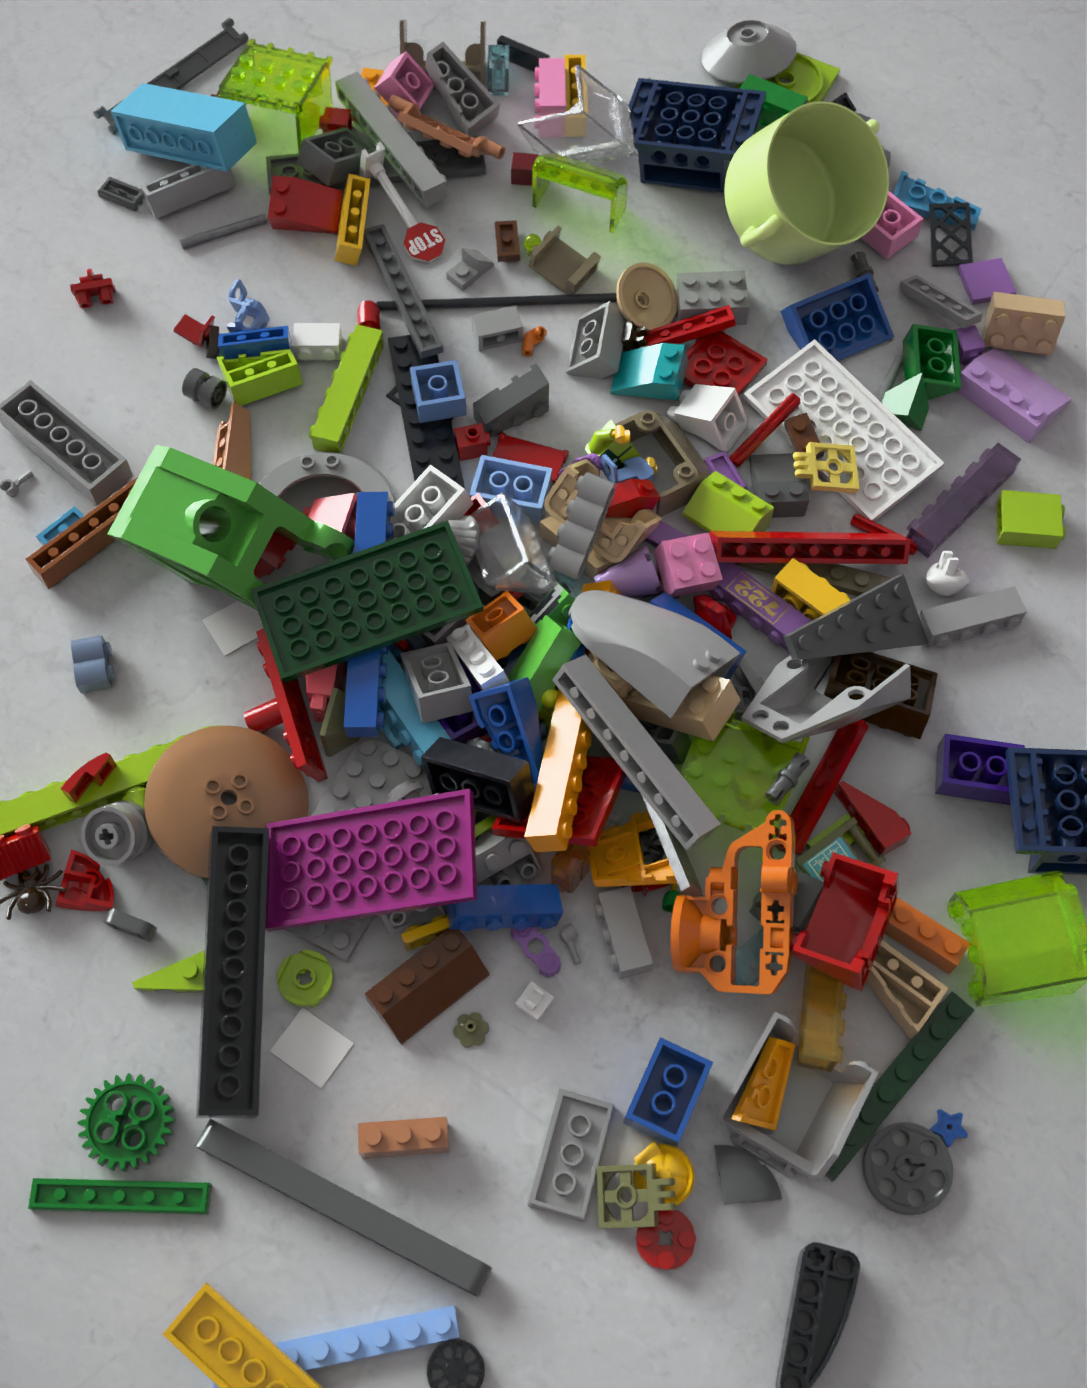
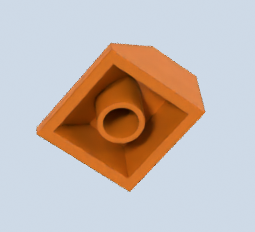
M508 591L483 607V612L472 615L465 620L496 661L507 657L513 649L530 641L537 629L525 609Z

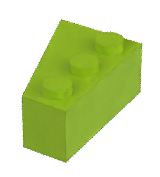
M290 349L261 352V356L247 357L246 354H241L237 359L225 360L224 356L216 357L222 377L227 383V388L233 401L240 406L303 384L298 363Z

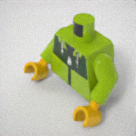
M612 420L601 430L594 432L591 441L585 447L588 454L594 453L600 457L606 454L614 462L617 470L624 468L623 461L637 456L642 458L630 442V431L625 430L621 425L616 426ZM645 458V461L654 470V475H656L658 465L655 464L654 458Z

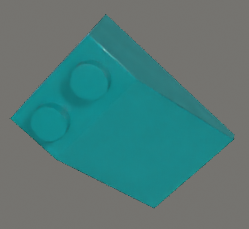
M660 343L622 352L619 369L614 375L610 393L613 395L679 401L688 365L685 345Z

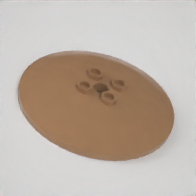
M213 726L199 729L173 743L164 751L154 765L148 778L144 798L146 822L158 848L173 864L199 878L207 879L212 826L266 828L267 823L307 817L309 806L304 777L301 771L293 766L290 754L268 736L252 729L238 726ZM224 793H232L236 797V802L233 805H226L222 802L221 796Z

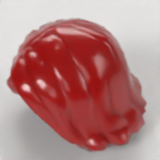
M706 594L694 596V613L732 640L731 630L737 620V616L733 614V611L728 609V606L715 601Z

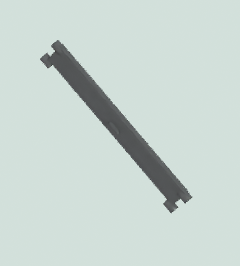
M229 17L221 23L224 29L222 32L147 84L179 90L243 45L249 39L248 35L245 32L239 34L232 27L234 26V21ZM118 104L108 111L104 106H100L93 111L97 119L103 116L111 124L108 126V129L112 134L119 132L111 110Z

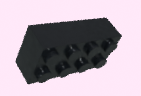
M439 737L421 756L432 795L470 789L474 793V810L520 824L530 813L535 787L528 761Z

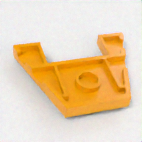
M638 811L630 816L631 820L620 827L614 825L602 832L596 847L587 846L592 880L596 887L677 883L668 858L645 864L639 833L655 828L648 811L642 814Z

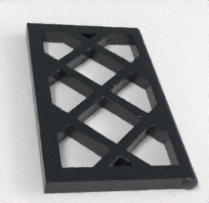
M969 203L929 204L932 267L959 266L973 263ZM957 209H965V218L963 220L954 214ZM934 210H942L946 215L938 221L935 219ZM949 217L958 223L952 231L942 224ZM961 227L966 230V240L964 242L955 235ZM937 228L947 234L941 242L936 240L935 230ZM950 238L960 245L953 253L944 246ZM964 248L967 251L968 259L961 260L956 254ZM939 249L949 256L946 260H937V251Z

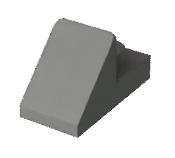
M462 248V261L446 273L447 280L464 291L491 269L494 263L477 250Z

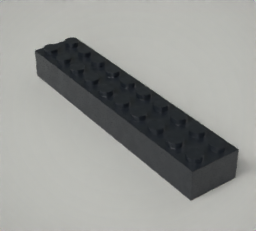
M212 826L210 832L196 1118H256L259 1115L269 828Z

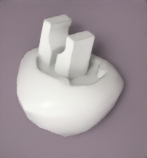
M942 551L939 562L932 565L926 574L927 584L931 590L943 597L953 596L961 592L968 586L970 581L969 576L957 567L959 559L952 558V551Z

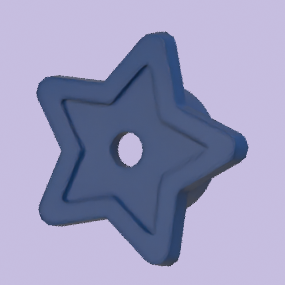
M942 1109L937 1110L938 1121L930 1130L943 1139L946 1147H950L955 1138L968 1137V1133L961 1126L963 1117L961 1112L949 1115ZM948 1124L952 1126L951 1130L947 1129Z

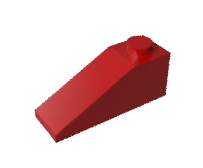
M629 479L617 483L615 494L605 517L633 518L640 510L649 509L652 511L659 501L660 495L651 480Z
M844 781L838 784L834 794L851 818L853 816L858 821L857 825L864 831V836L878 855L882 854L884 856L907 842L912 834L910 826L904 818H900L896 811Z

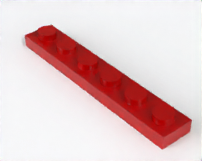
M859 720L837 729L790 816L794 820L795 854H801L866 734L869 726L864 720ZM780 833L778 838L786 841L787 837H783ZM784 845L775 846L779 851L786 852Z

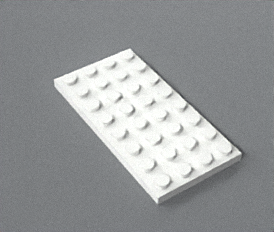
M815 339L744 393V399L765 420L790 394L794 393L801 399V404L786 419L807 413L820 443L855 446L860 489L857 493H839L862 516L873 522L944 467V462ZM783 421L775 430L793 447ZM824 451V457L818 458L816 460L826 461L827 452ZM837 454L838 458L842 462L847 463L842 456ZM829 464L831 470H837V466L835 464ZM817 471L827 482H830L829 474L826 471ZM841 473L840 482L847 484L850 479V473Z

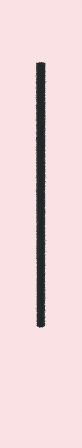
M616 293L429 299L421 301L425 309L607 303L609 301L617 302ZM377 301L380 311L398 310L394 301Z

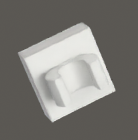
M531 981L516 1001L515 1006L538 1022L554 1001V996Z

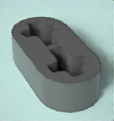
M110 909L104 920V923L109 927L148 942L152 941L157 931V927L151 923L115 909Z

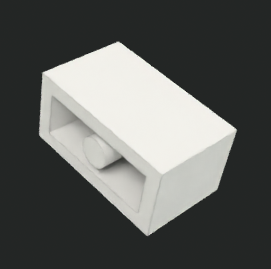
M294 323L292 348L295 359L303 361L340 360L342 353L340 323Z

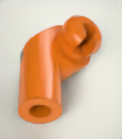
M538 326L525 333L522 344L523 356L531 357L534 346L544 340L547 331L543 326Z

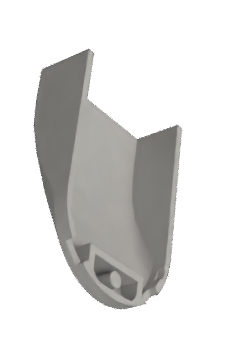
M601 590L583 592L576 597L569 609L568 616L573 621L571 628L581 643L670 718L674 717L690 691L711 675L724 678L740 654L723 638L696 621L653 604Z

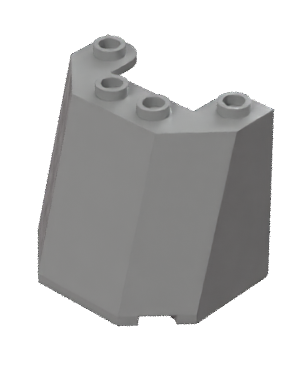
M774 1012L716 1118L720 1124L730 1129L732 1132L730 1139L734 1145L749 1152L752 1156L787 1177H795L796 1173H803L809 1176L811 1180L821 1181L838 1158L879 1072L863 1061H851L844 1070L841 1069L833 1061L811 1051L808 1046L794 1041L797 1028L792 1019ZM769 1037L795 1044L776 1131L731 1119Z

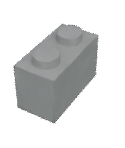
M516 306L503 307L471 315L472 331L479 351L523 342V325Z

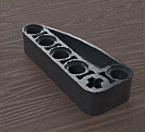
M818 1242L810 1243L800 1251L777 1371L776 1388H784V1382L788 1376H792L798 1381L799 1388H811L830 1360L843 1332L856 1291L860 1262L853 1252ZM814 1251L816 1252V1257L820 1259V1262L816 1263L815 1266L812 1265V1259L808 1258V1255ZM839 1258H844L849 1262L851 1270L848 1275L838 1270L837 1261ZM804 1281H810L815 1286L816 1293L813 1298L803 1294L802 1283ZM799 1312L807 1314L810 1319V1325L807 1330L799 1328L796 1323V1316ZM793 1344L800 1345L804 1350V1358L801 1362H796L791 1358L790 1348Z

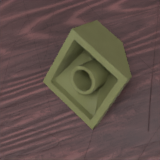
M338 688L332 689L320 731V739L325 755L328 757L334 756L361 738L348 737L345 732L346 693Z

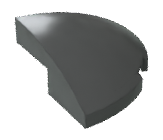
M714 1145L724 1205L782 1200L778 1183L765 1164L762 1165L749 1152L738 1147Z

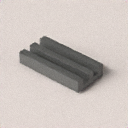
M108 177L97 191L99 197L133 211H137V205H142V199H145L142 189L112 177Z

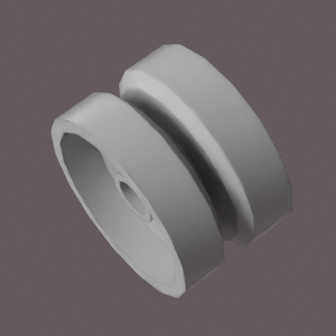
M121 800L92 810L84 819L81 827V841L86 853L94 861L102 865L115 866L143 855L153 840L148 829L143 807L133 801Z

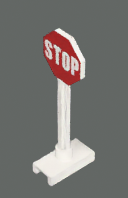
M380 141L377 143L375 152L368 154L366 149L361 151L359 174L364 178L369 179L374 176V178L378 179L409 227L403 243L404 249L411 259L428 264L441 257L445 238L438 227L416 222L385 173L386 170L383 167L385 147Z

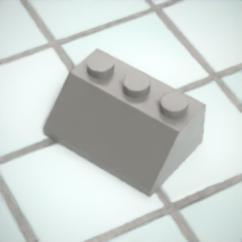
M610 301L576 318L566 368L568 375L603 379L618 372L623 349L621 339L627 319L621 310Z

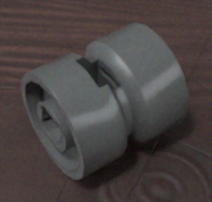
M193 368L188 372L183 381L182 393L194 401H200L201 404L216 409L222 404L226 396L227 383L220 378L210 376L200 369Z

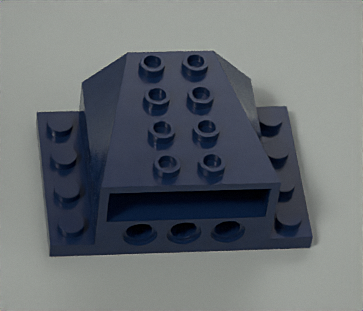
M638 78L616 138V147L638 150L641 183L725 193V178L729 162L739 147L755 134L765 104L766 91Z
M1008 747L1005 754L1016 854H1030L1028 873L1087 875V750Z

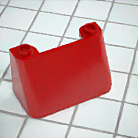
M833 852L830 860L824 861L820 877L824 878V887L806 930H801L800 934H794L790 950H793V956L850 988L862 991L896 905L898 873Z

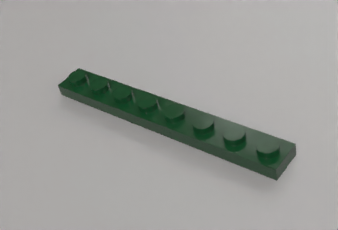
M953 991L872 1086L838 1158L825 1174L832 1182L839 1176L974 1012V1009Z

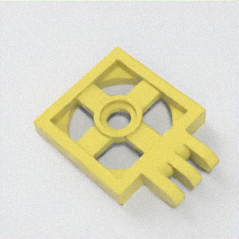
M809 442L806 446V452L793 453V460H795L794 469H798L795 471V477L810 479L811 490L857 493L860 489L855 446ZM827 452L826 461L816 460L818 453ZM837 454L842 456L847 463L842 462L838 458ZM829 464H835L837 466V470H831ZM817 471H826L829 474L830 482H822L818 478ZM841 473H850V479L847 484L840 482Z

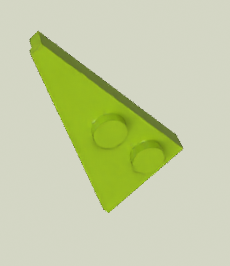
M204 951L133 981L134 989L156 992V990L194 993L202 991Z

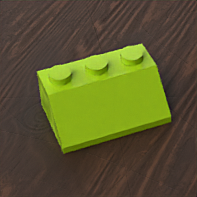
M714 471L700 483L683 510L682 516L709 533L710 531L765 532L769 528L774 506L719 472Z

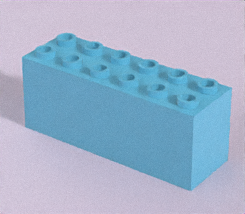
M142 83L111 110L124 147L132 152L227 172L257 143L246 105L243 102Z

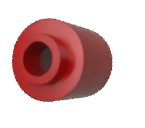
M366 300L360 303L357 309V325L381 329L380 309L375 302Z

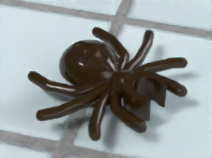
M45 864L43 874L37 866H35L33 875L28 870L19 872L18 883L20 886L4 881L3 885L7 888L18 890L0 899L1 905L3 902L13 898L7 909L6 919H11L12 910L16 903L21 913L33 914L42 910L47 901L46 911L50 912L52 900L49 892L46 890H57L65 893L67 889L47 884L60 877L63 871L59 870L47 879L49 864Z

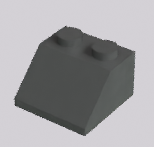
M798 870L797 894L794 895L793 931L803 930L815 909L824 887L822 881ZM759 892L754 897V904L749 911L760 922L762 892ZM777 901V905L771 907V912H775L777 915L776 921H770V923L784 924V922L778 921L779 912H784V907L780 906L779 901Z

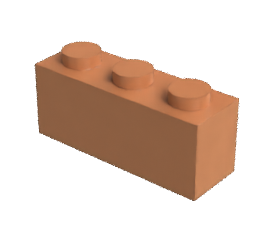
M447 1117L358 1123L359 1155L362 1159L450 1153Z

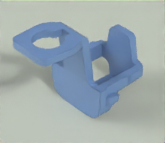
M236 279L229 291L228 300L233 309L239 312L235 317V324L229 323L227 325L229 333L262 329L270 321L264 306L259 301L246 298L247 290L240 279ZM239 288L240 297L238 300H236L235 294L236 290ZM246 315L254 318L250 328L243 325Z
M606 454L601 456L603 473L611 482L617 484L629 479L654 480V470L641 457L637 456L623 461L624 468L617 470L614 462Z

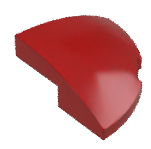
M71 850L60 886L66 888L67 891L65 893L59 891L55 907L81 911H109L113 908L114 892L110 878L105 880L99 872L100 865L91 857Z

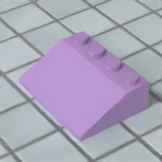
M993 348L975 358L960 373L961 389L957 392L1028 443L1071 401V398L999 348Z

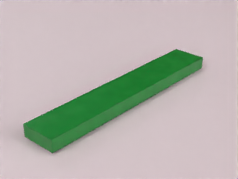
M33 1178L28 1209L40 1211L208 1215L212 1184L200 1182Z

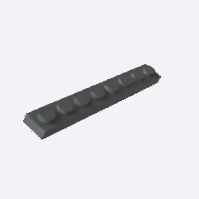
M381 224L364 229L365 241L421 359L443 353V345L385 225Z

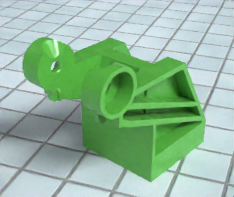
M155 445L107 533L109 536L185 581L221 591L256 611L258 610L250 589L262 586L264 583L254 576V568L274 531L303 546L304 551L319 554L331 561L352 554L355 543L354 540L342 532L312 520L257 482L171 447Z

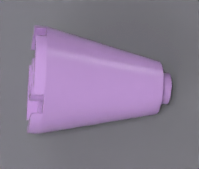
M647 545L637 549L623 561L615 563L594 577L595 582L612 580L616 590H619L620 594L626 597L663 593Z

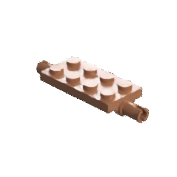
M396 95L391 96L389 107L399 111L397 120L404 123L403 127L412 131L417 129L427 139L434 140L436 138L440 140V145L450 149L454 147L459 150L458 153L465 157L470 158L472 155L480 158V155H491L497 159H502L504 156L505 147L491 141L485 136L470 137L422 114L419 111L418 104L409 102Z

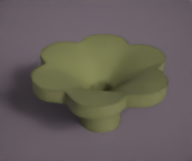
M476 1012L470 1015H460L457 1020L458 1025L453 1029L454 1036L460 1039L462 1046L467 1048L473 1044L477 1046L482 1045L485 1041L484 1035L489 1031L488 1023L482 1021L481 1015Z

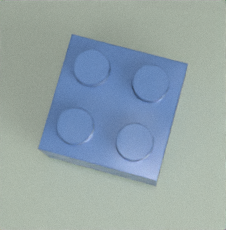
M457 360L410 367L412 388L420 423L467 415L466 398Z

